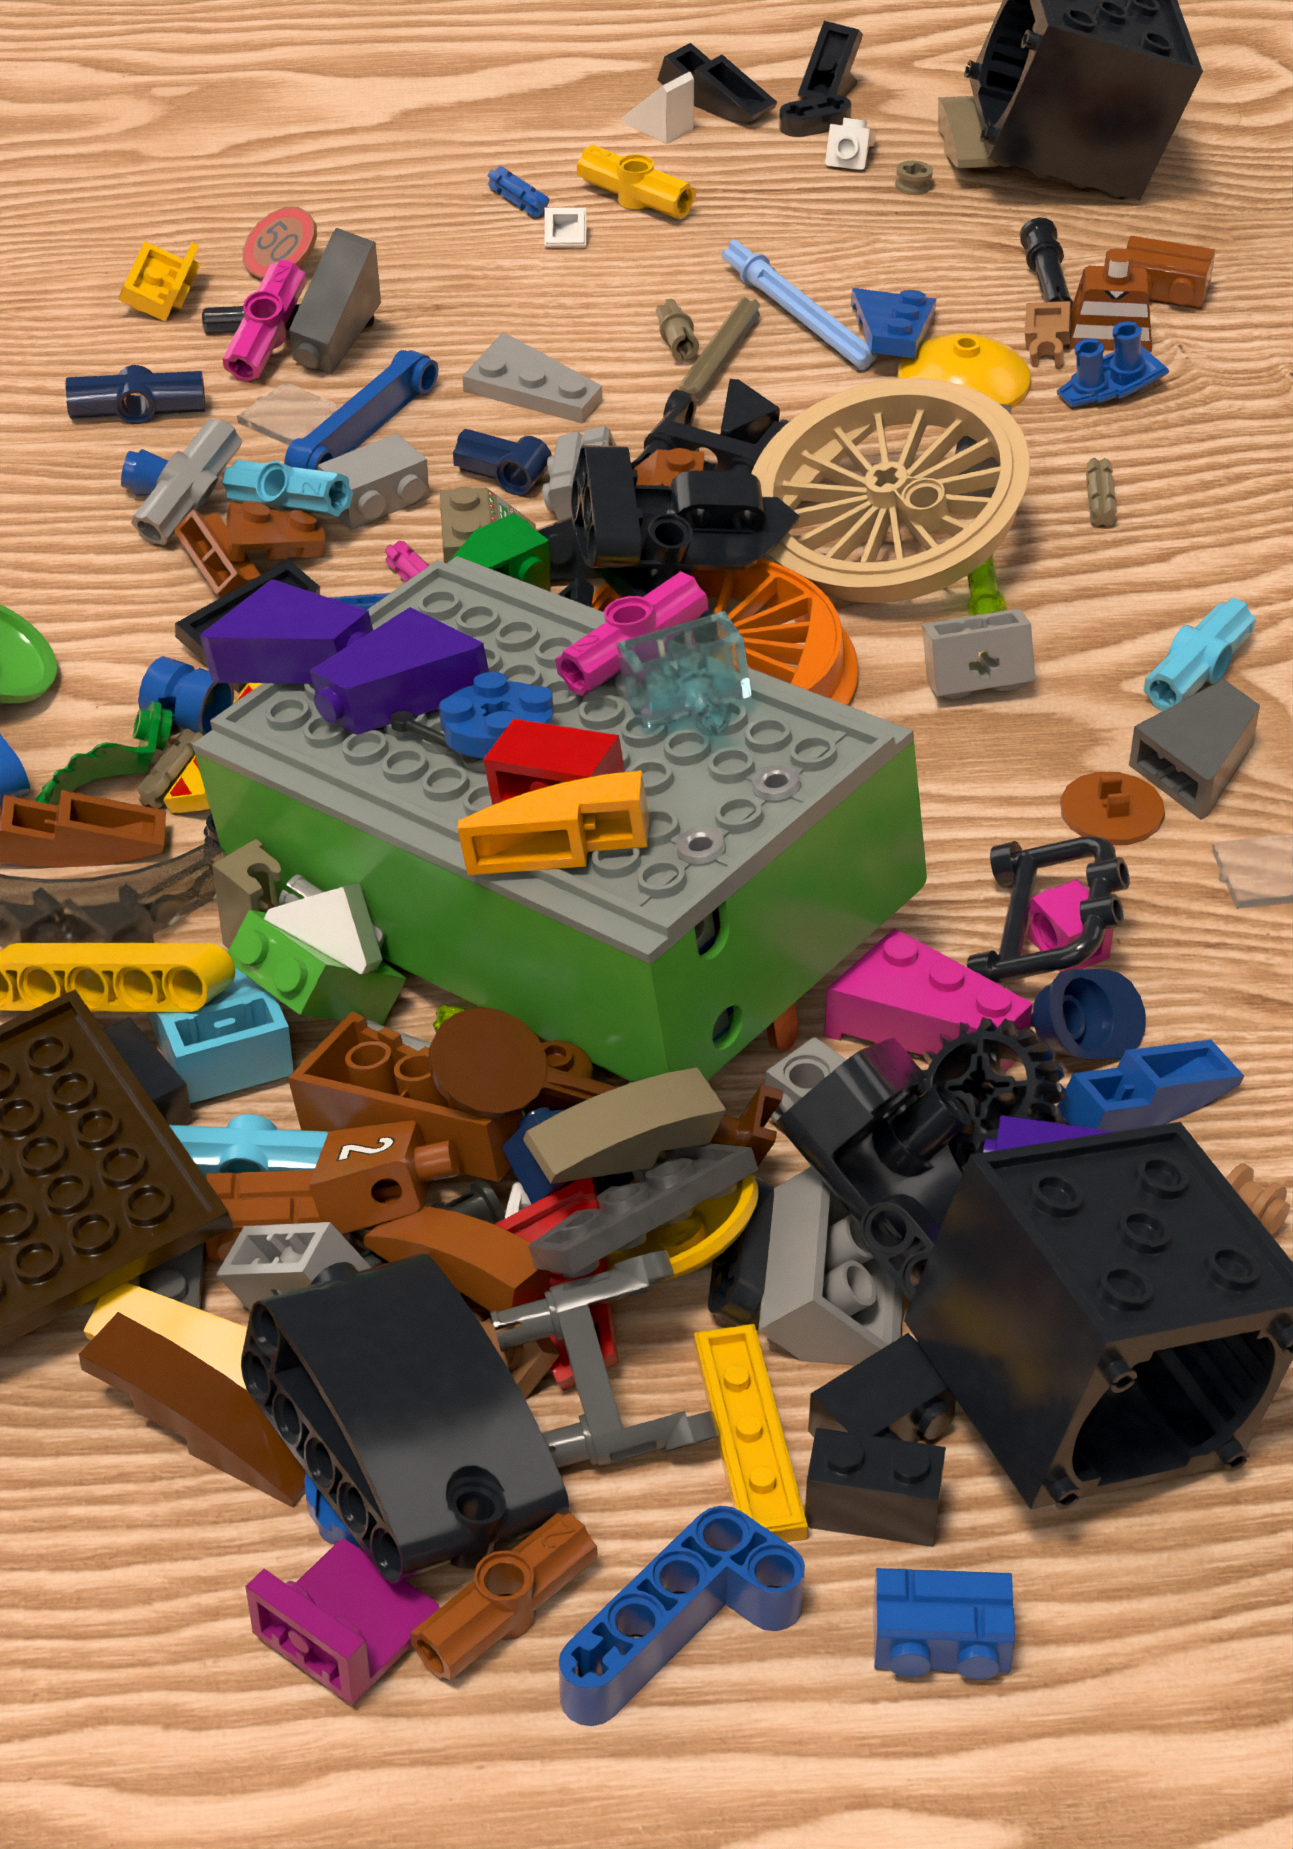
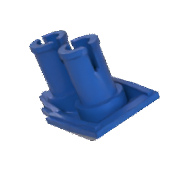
M1130 321L1121 322L1113 328L1114 352L1103 356V343L1100 344L1099 340L1092 338L1081 340L1075 345L1077 373L1071 375V380L1057 390V395L1071 407L1095 401L1102 403L1115 398L1121 399L1139 393L1167 375L1169 369L1141 346L1142 328L1138 327L1137 323Z

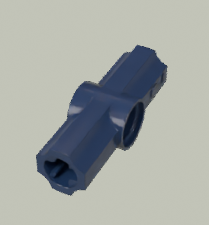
M131 365L122 369L118 375L66 377L65 381L66 404L70 418L119 416L128 423L141 424L150 420L154 414L205 412L202 371L152 373L146 367ZM136 393V394H141V395L135 396V395H131V394Z

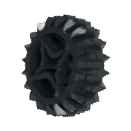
M982 1017L977 1032L968 1023L960 1022L958 1038L952 1040L950 1036L940 1034V1044L943 1048L937 1054L933 1051H923L924 1059L930 1064L927 1070H922L928 1077V1080L925 1082L926 1086L916 1095L920 1097L935 1083L940 1084L958 1099L974 1124V1134L960 1133L948 1143L962 1172H964L971 1154L983 1153L985 1138L997 1140L1001 1115L1052 1123L1064 1121L1063 1112L1054 1105L1068 1099L1067 1090L1062 1084L1058 1083L1065 1077L1064 1070L1057 1061H1053L1055 1053L1046 1042H1039V1037L1030 1028L1024 1027L1019 1031L1018 1026L1006 1018L997 1028L991 1019ZM1000 1059H1009L1023 1064L1027 1080L1016 1081L1013 1076H1006V1073L1000 1067ZM994 1090L992 1096L987 1094L989 1091ZM983 1097L988 1098L986 1101L981 1102Z

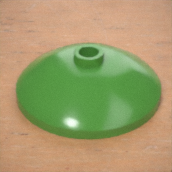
M0 604V704H17L36 700L49 690L56 677L57 662L54 652L47 640L31 623Z

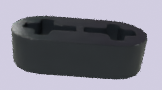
M825 95L786 103L781 106L779 111V129L783 134L791 137H804L829 132L830 124L842 125L843 118L851 119L852 103L847 97L841 95Z

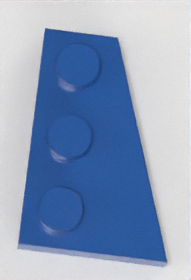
M852 288L851 306L852 309L857 310L856 318L858 323H863L864 325L863 335L872 353L915 358L935 316L937 299L928 298L925 293L916 290H904L897 294Z

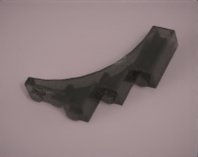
M211 840L169 860L137 870L92 878L40 879L0 874V946L5 948L14 943H154V934L217 899L212 864L224 858L225 851Z

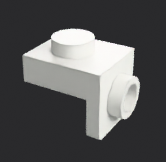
M843 118L842 125L830 124L825 159L826 165L864 170L867 163L868 148L875 146L876 131L867 129V121Z

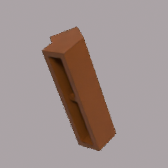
M193 509L174 529V532L216 595L220 598L260 576L246 554L244 561H229L227 526L217 512L202 516Z

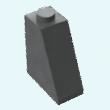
M339 228L334 230L289 329L293 360L300 362L305 367L316 368L331 375L381 304L376 242Z
M1223 679L1134 726L1129 766L1202 820L1210 814L1253 746L1260 705Z

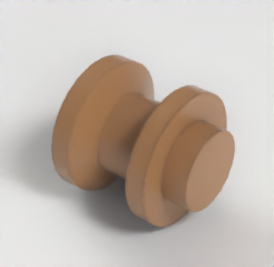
M1241 1163L1229 1173L1226 1179L1268 1232L1273 1235L1283 1225L1290 1210V1204L1285 1202L1287 1190L1278 1183H1273L1266 1189H1263L1253 1183L1254 1169L1245 1163Z

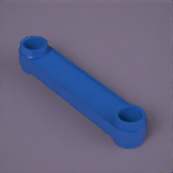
M413 350L399 351L388 368L304 439H294L286 451L284 464L290 467L318 470L319 464L354 451L420 393L427 394L433 389L438 377V363L428 355Z

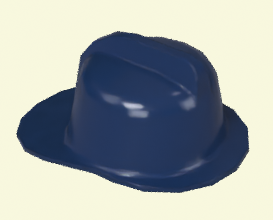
M1070 969L1060 972L1052 983L1046 985L1037 994L1033 1004L1030 1027H1035L1039 1040L1043 1043L1046 1042L1055 1054L1073 1056L1080 1059H1116L1122 1057L1125 1050L1136 1049L1140 1045L1145 1032L1146 1012L1141 996L1132 982L1119 972L1107 969Z

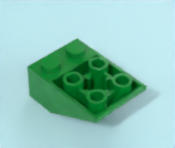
M516 513L474 530L448 561L450 562L458 556L551 592L549 540Z

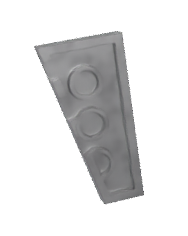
M710 1143L666 1150L665 1153L668 1160L657 1164V1161H655L650 1169L632 1171L636 1183L624 1186H611L598 1195L597 1200L600 1209L576 1211L528 1245L535 1269L563 1273V1276L566 1278L580 1277L593 1272L600 1265L599 1259L614 1251H624L639 1246L646 1241V1233L654 1228L685 1220L692 1215L693 1206L706 1199H716L734 1192L738 1188V1181L758 1170L752 1147Z

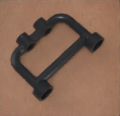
M1097 836L1078 837L1022 850L1016 841L994 845L990 852V863L994 878L1001 887L1012 886L999 954L994 950L972 954L968 957L967 968L1005 988L1006 981L1064 970L1079 965L1090 958L1100 947L1105 930L1123 925L1124 914L1120 899L1116 894L1111 893L1129 888V871L1124 859L1116 857V850L1107 839ZM1083 858H1095L1094 863H1090L1086 867V877L1090 889L1088 899L1080 903V917L1083 924L1081 935L1069 945L1021 955L1038 868Z

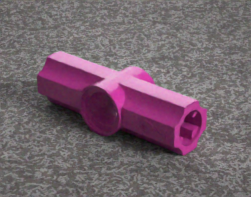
M280 259L279 262L271 264L257 292L250 294L244 301V318L223 357L224 369L233 374L238 380L251 382L254 378H260L273 350L281 346L286 340V323L307 283L306 273L300 270L294 262Z
M679 572L644 597L628 596L611 602L604 611L605 623L572 644L555 658L558 675L563 678L570 691L584 697L621 670L637 671L654 665L661 655L660 644L708 610L706 593L701 590L694 577Z

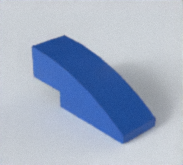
M1211 1039L1125 1050L1117 1068L1073 1073L1066 1087L1068 1099L1059 1102L1057 1107L1063 1112L1064 1119L1073 1126L1117 1132L1162 1125L1177 1120L1207 1105L1239 1086L1244 1075Z

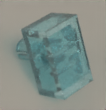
M725 611L617 643L625 697L643 729L656 725L671 724L679 718L690 715L697 730L704 735L710 736L713 733L707 722L708 720L713 723L718 733L722 732L731 721V712L728 705L731 702L751 697L744 639Z

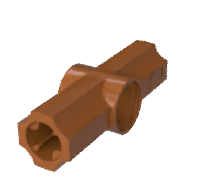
M557 1513L511 1551H496L483 1557L476 1566L474 1581L410 1632L411 1645L419 1654L424 1666L439 1680L445 1677L451 1681L500 1639L518 1638L528 1632L534 1624L536 1609L597 1560V1545L589 1536L585 1525L571 1513L566 1515ZM506 1593H507V1594H513V1595L504 1596V1597H503V1596H498V1595H500V1594H506Z

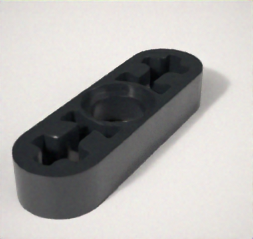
M756 1176L754 1177L758 1184V1199L752 1216L740 1236L714 1259L712 1264L708 1309L712 1314L736 1326H742L751 1319L761 1303L765 1290L774 1187Z

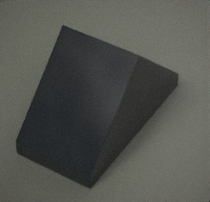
M730 379L720 435L756 444L774 421L779 422L780 408L739 379Z

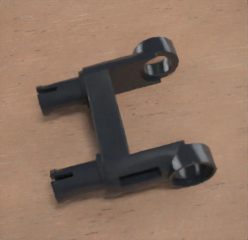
M675 389L668 397L662 420L647 435L644 440L643 452L637 459L632 461L631 466L634 469L657 450L683 448L689 451H699V448H707L715 454L718 464H711L704 460V471L752 473L764 448L790 421L784 419L780 422L774 421L756 444L748 443L692 427L697 409V398L695 394Z

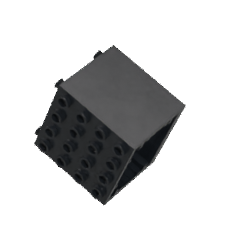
M1003 0L976 62L968 61L967 65L970 67L966 66L964 77L970 80L982 128L980 141L985 142L988 157L995 163L1004 167L1015 165L1029 169L1035 175L1043 178L1053 176L1064 179L1078 188L1086 189L1092 187L1103 190L1116 199H1125L1127 197L1140 201L1203 73V69L1177 0Z
M1181 1122L971 1154L904 1322L1030 1510L1053 1504L1058 1509H1067L1073 1506L1080 1498L1223 1466L1227 1471H1235L1246 1464L1248 1461L1246 1458L1250 1457L1247 1448L1293 1361V1262Z

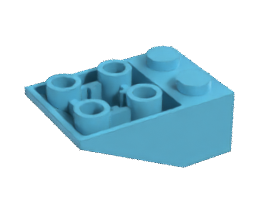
M235 968L233 983L198 1011L146 1012L164 1058L187 1084L190 1104L284 1078L294 1072L289 1026L276 997L237 968Z

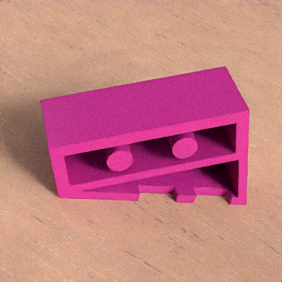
M893 928L827 988L824 1036L841 1041L843 1035L847 1034L873 1041L875 1044L895 1037L906 1051L924 1055L923 1051H933L937 1054L943 1048L940 1044V1034L948 1035L952 1040L958 1038L960 1022L968 1023L975 1032H977L982 1017L991 1019L997 1028L1005 1018L1013 1021L1018 1026L1019 1031L1024 1027L1030 1028L1033 1003ZM1000 1059V1067L1006 1072L1016 1061Z

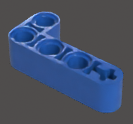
M717 1506L702 1512L565 1645L559 1658L560 1703L563 1712L570 1720L580 1725L596 1726L606 1723L725 1605L763 1630L779 1631L789 1628L797 1622L802 1614L805 1564L802 1556L788 1543L740 1510L728 1506ZM774 1585V1586H780V1587H779V1588H771V1587H767V1586ZM675 1591H683V1592H687V1593L676 1594V1593H672V1592H675ZM639 1634L643 1635V1637L633 1638L627 1637V1635Z

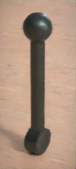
M398 711L391 715V727L394 731H411L460 754L461 760L467 764H473L481 759L467 756L451 749L445 742L444 734L414 721L411 712Z

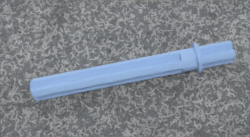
M737 240L730 241L729 249L722 250V258L740 272V278L744 284L755 286L762 290L860 370L870 368L871 363L877 358V353H872L867 343L777 273L770 266V261L765 255L761 253L753 254Z

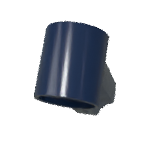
M464 429L457 438V444L453 451V464L461 470L494 478L506 492L521 496L527 494L547 471V460L552 454L548 446L541 439L534 436H524L517 442Z

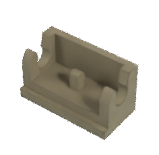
M257 839L212 864L222 942L228 949L249 910L267 913L268 909L272 908L268 874L270 878L276 881H281L282 879L280 864L264 851L263 843Z

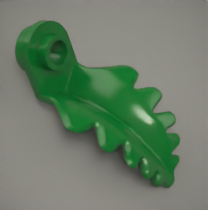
M151 701L147 710H138L135 718L132 736L133 739L140 740L139 747L106 742L96 745L87 753L74 754L71 756L68 765L63 769L56 770L53 778L42 786V792L36 797L35 801L58 805L61 790L71 792L81 785L104 777L147 773L155 749L163 751L166 747L172 725V711L161 708V703Z

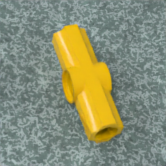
M591 144L583 150L582 156L577 162V176L582 177L588 183L618 194L619 204L628 209L650 207L681 220L689 214L690 208L696 199V188L690 186L686 181L654 169L652 158L642 154H631L623 157Z

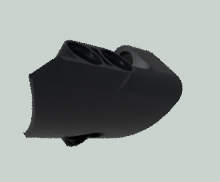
M582 445L571 490L573 529L578 550L584 563L591 568L643 569L647 575L659 580H669L683 570H747L768 555L794 527L800 517L779 497H763L759 479L757 476L747 472L694 470L679 474L672 480L670 486L636 485L638 474L636 469H632L629 448L627 446Z

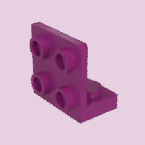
M346 1539L339 1540L297 1582L288 1581L284 1583L264 1568L245 1586L252 1633L352 1706L412 1646L410 1632L439 1609L437 1602L405 1580L394 1584L388 1582L380 1574L366 1553Z

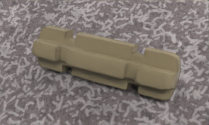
M1092 458L1087 463L1088 470L1086 472V480L1089 484L1087 485L1089 508L1091 510L1090 521L1096 527L1102 524L1110 527L1116 522L1115 514L1117 512L1116 502L1114 501L1115 489L1112 463L1106 458L1100 461Z
M185 729L174 740L173 744L149 772L150 774L137 787V791L140 794L139 801L144 806L149 804L157 809L164 805V797L194 758L195 752L192 744L203 737L202 733H194L190 729Z

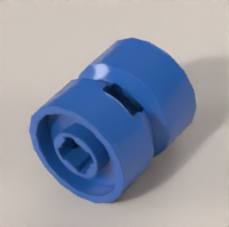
M162 656L149 666L143 676L138 697L139 709L147 710L151 701L161 703V708L172 711L171 727L178 725L180 730L190 729L194 733L200 732L204 736L212 730L210 720L232 706L234 702L233 683H219L212 680L208 670L202 668L195 670L192 665Z

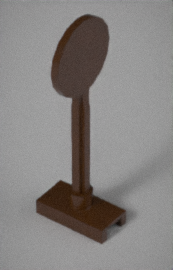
M476 1007L456 1012L440 1025L429 1047L428 1069L437 1090L454 1107L475 1117L500 1119L519 1114L532 1104L540 1093L579 1104L594 1096L618 1088L549 1067L547 1065V1056L538 1036L522 1020L498 1009ZM761 1084L739 1118L724 1114L710 1143L752 1147L758 1167L776 1141L777 1131L764 1127L782 1102L784 1091Z

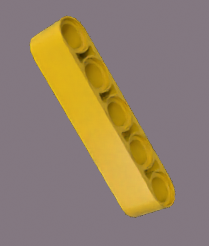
M14 943L0 950V1010L31 1011L76 989L90 1011L193 1012L198 1011L233 983L235 965L225 949L211 943Z

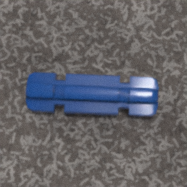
M499 166L495 171H489L488 177L490 179L488 186L492 190L501 194L504 198L535 218L545 214V208H549L548 203L550 201L547 195L536 190L535 187L502 166Z

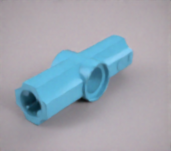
M236 460L231 467L225 468L222 480L229 500L239 503L254 501L262 503L267 507L281 508L289 512L302 510L309 513L339 517L342 511L350 508L353 492L349 486V478L343 474L290 467L279 461H270L265 464Z
M1231 598L1226 603H1219L1195 628L1190 625H1184L1178 631L1172 641L1168 656L1145 678L1144 693L1149 696L1155 708L1164 711L1193 696L1205 682L1215 684L1223 678L1230 665L1233 653L1255 629L1256 617L1249 611L1247 603Z
M253 1114L239 1115L233 1118L227 1127L169 1125L204 1176L208 1173L314 1170L328 1135L327 1131L279 1130L270 1120Z

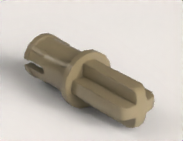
M666 299L664 305H658L656 308V315L661 323L659 326L661 337L670 344L671 351L677 359L681 360L682 354L680 351H682L684 359L688 360L694 357L699 350V342L693 333L694 324L691 317L683 313L681 307L677 306L674 299Z

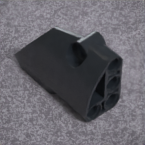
M895 1037L861 1049L849 1057L789 1108L776 1121V1124L860 1225L861 1238L866 1247L908 1299L912 1301L962 1177V1173L948 1143L970 1126L971 1120L958 1099L940 1084L935 1083L920 1097L916 1095L926 1086L925 1082L928 1080V1077Z

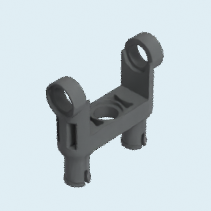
M667 1250L630 1258L615 1264L612 1270L552 1286L549 1291L544 1292V1299L498 1312H490L495 1331L521 1324L518 1328L496 1333L501 1352L507 1351L508 1348L556 1335L557 1341L564 1340L584 1414L578 1416L580 1421L578 1423L542 1433L548 1448L556 1449L551 1455L557 1469L587 1460L591 1461L592 1466L598 1464L601 1467L664 1449L665 1452L676 1450L720 1436L713 1411L689 1417L683 1411L627 1428H622L589 1308L648 1292L647 1287H650V1284L673 1277L674 1271Z

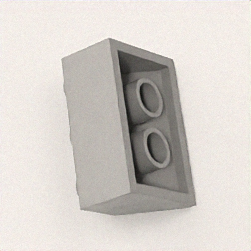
M809 1167L774 1188L766 1281L761 1300L759 1331L801 1361L849 1365L859 1364L899 1339L901 1335L903 1291L866 1247L861 1238L860 1225L816 1171Z

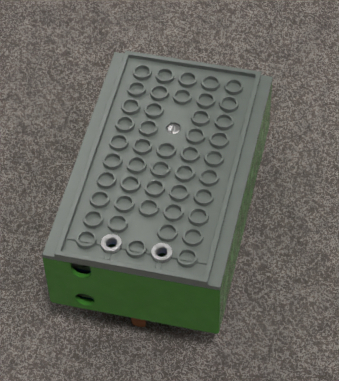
M458 556L447 564L438 560L367 609L369 610L373 630L411 607L483 642L489 672L502 673L506 675L507 681L549 688L553 693L554 725L619 735L625 772L642 770L650 817L647 847L589 851L586 867L467 875L457 826L458 820L492 806L483 762L484 758L473 764H467L461 760L460 754L411 731H394L391 724L356 735L335 723L327 722L319 714L314 704L315 690L313 684L263 683L210 720L212 730L192 744L223 856L225 857L257 839L263 843L264 851L280 864L281 881L270 878L268 874L272 905L280 906L279 897L282 890L294 894L300 899H304V896L286 885L297 874L302 875L308 882L324 892L359 883L371 923L382 929L385 933L383 945L380 949L383 960L478 1007L502 1010L522 1020L537 1036L547 1041L560 1040L570 1042L582 1048L588 1054L593 1064L630 1082L696 1067L700 1070L706 1081H708L766 1028L769 1045L780 1052L788 1051L795 1043L799 1031L795 1002L924 887L927 880L913 730L670 637L660 644L661 655L654 665L637 671L621 670L582 697L570 691L566 682L558 675L555 658L572 644L604 624V612ZM439 709L413 717L414 721L444 734L441 727Z

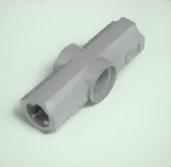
M209 418L184 452L177 451L162 470L155 489L133 515L131 524L137 529L139 536L151 544L157 543L165 546L171 540L175 533L174 529L193 509L196 511L200 510L213 492L219 479L218 476L241 447L243 440L238 436L232 425L222 419L213 420Z

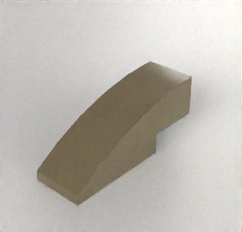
M974 96L938 97V130L945 137L944 153L957 168L998 166L997 163L988 157L985 142L980 141L982 128Z
M696 1067L653 1076L594 1096L527 1130L523 1141L550 1184L644 1170L653 1167L660 1151L710 1144L726 1112V1108Z

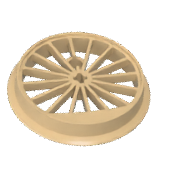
M898 378L871 382L844 390L804 410L788 422L771 439L760 454L751 474L759 479L763 497H779L800 516L792 529L825 523L797 539H794L788 533L769 553L776 562L801 574L820 588L827 596L851 602L887 603L917 598L943 589L973 572L997 550L1007 536L1015 519L1016 511L1026 492L1030 475V455L1025 436L1016 420L1004 407L989 396L970 387L944 380ZM912 424L899 461H889L885 427ZM933 425L947 428L912 465L926 426ZM877 429L882 462L872 467L856 446ZM963 436H969L978 442L937 464ZM847 455L865 478L837 464ZM989 457H994L999 464V467L957 475ZM823 478H827V479H829V480H831V481H833V482H835V483H838V484H840V485H842V486H839V485L818 484V483H819ZM996 487L991 498L958 495ZM802 501L824 502V504L796 509ZM950 513L978 516L968 525L950 517ZM899 521L905 524L926 551L904 558ZM891 523L897 559L875 562L888 526ZM940 530L954 537L938 545L928 533ZM870 534L860 562L844 561ZM844 535L825 556L814 552V550Z

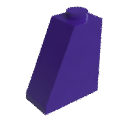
M271 579L201 633L200 639L211 679L216 682L313 684L310 673L311 669L373 631L369 610Z
M411 607L310 670L315 690L314 704L319 714L327 722L335 723L356 735L391 724V715L398 711L411 712L414 717L439 709V704L443 699L448 698L463 688L473 686V680L477 675L489 672L483 642Z

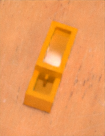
M642 770L605 774L563 782L524 793L458 820L457 830L467 875L586 867L589 851L647 847L650 817Z

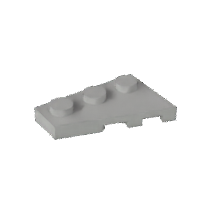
M504 332L462 376L464 392L582 424L602 401V385Z

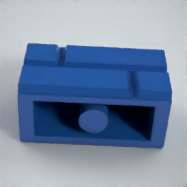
M876 1568L873 1598L874 1668L891 1669L893 1673L903 1677L921 1676L929 1670L959 1671L962 1676L974 1680L988 1679L997 1673H1010L1015 1643L1012 1573Z

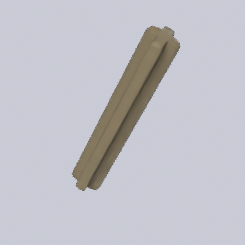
M743 297L738 301L678 385L680 390L695 394L697 403L703 398L760 316L758 311L760 304L756 299L750 301L748 298Z

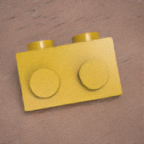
M144 241L122 287L118 300L130 305L137 311L148 313L166 322L172 306L181 310L201 265L200 262L193 260L199 245L191 242L184 259Z

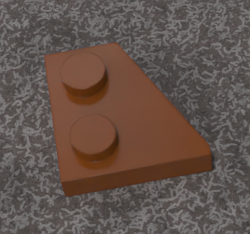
M247 501L243 504L229 503L226 517L229 561H244L246 551L267 550L265 556L269 560L286 559L288 557H322L326 541L323 519L316 518L313 514L302 510H293L289 513L272 510L266 505L254 501Z

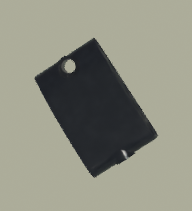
M420 1253L362 1271H358L353 1264L348 1262L335 1263L321 1271L311 1282L310 1286L253 1303L241 1356V1372L246 1389L377 1570L388 1582L394 1584L447 1564L462 1569H476L477 1564L483 1557L495 1551L497 1541L502 1539L514 1541L528 1536L555 1514L566 1515L569 1513V1500L564 1483L525 1398L480 1322L457 1289L428 1254Z

